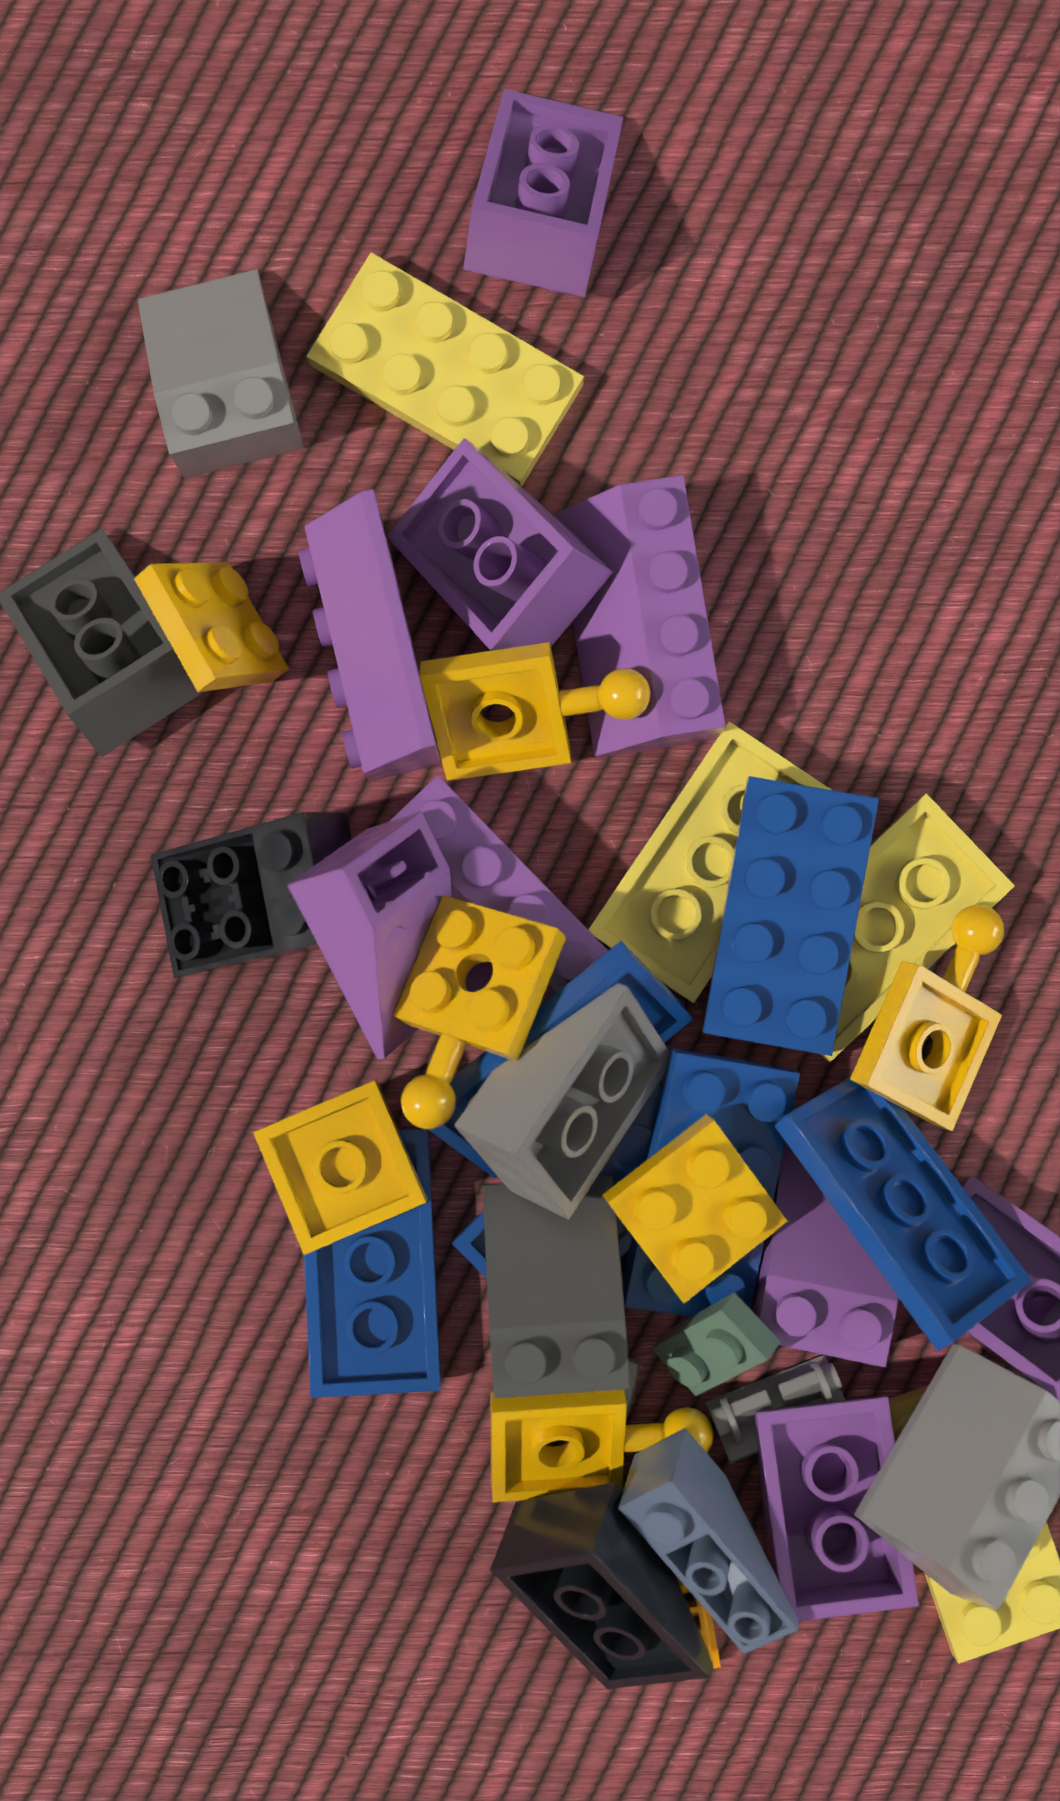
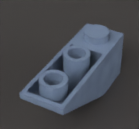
M684 1428L634 1454L618 1508L743 1654L798 1631L799 1621L726 1475L688 1430Z

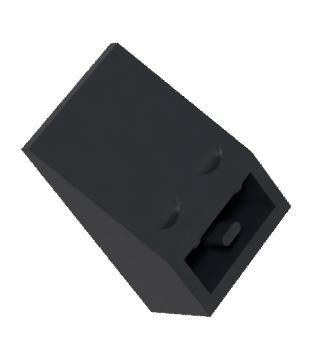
M301 812L152 854L151 860L173 977H184L320 949L287 885L352 840L347 813Z

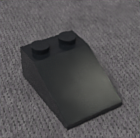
M613 1482L515 1502L490 1571L606 1689L711 1678L713 1662L675 1573L618 1508L624 1490Z

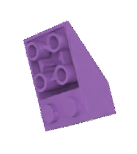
M422 811L366 829L287 885L378 1060L385 1059L418 1029L401 1023L393 1017V1013L442 895L452 897L449 866Z

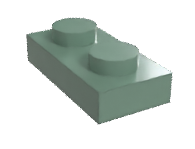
M732 1293L665 1331L652 1347V1350L667 1365L671 1375L697 1396L769 1360L781 1341L735 1293Z

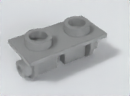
M822 1355L706 1401V1404L731 1464L758 1453L755 1411L843 1401L845 1399L840 1390L842 1385L833 1364L828 1363L825 1355Z

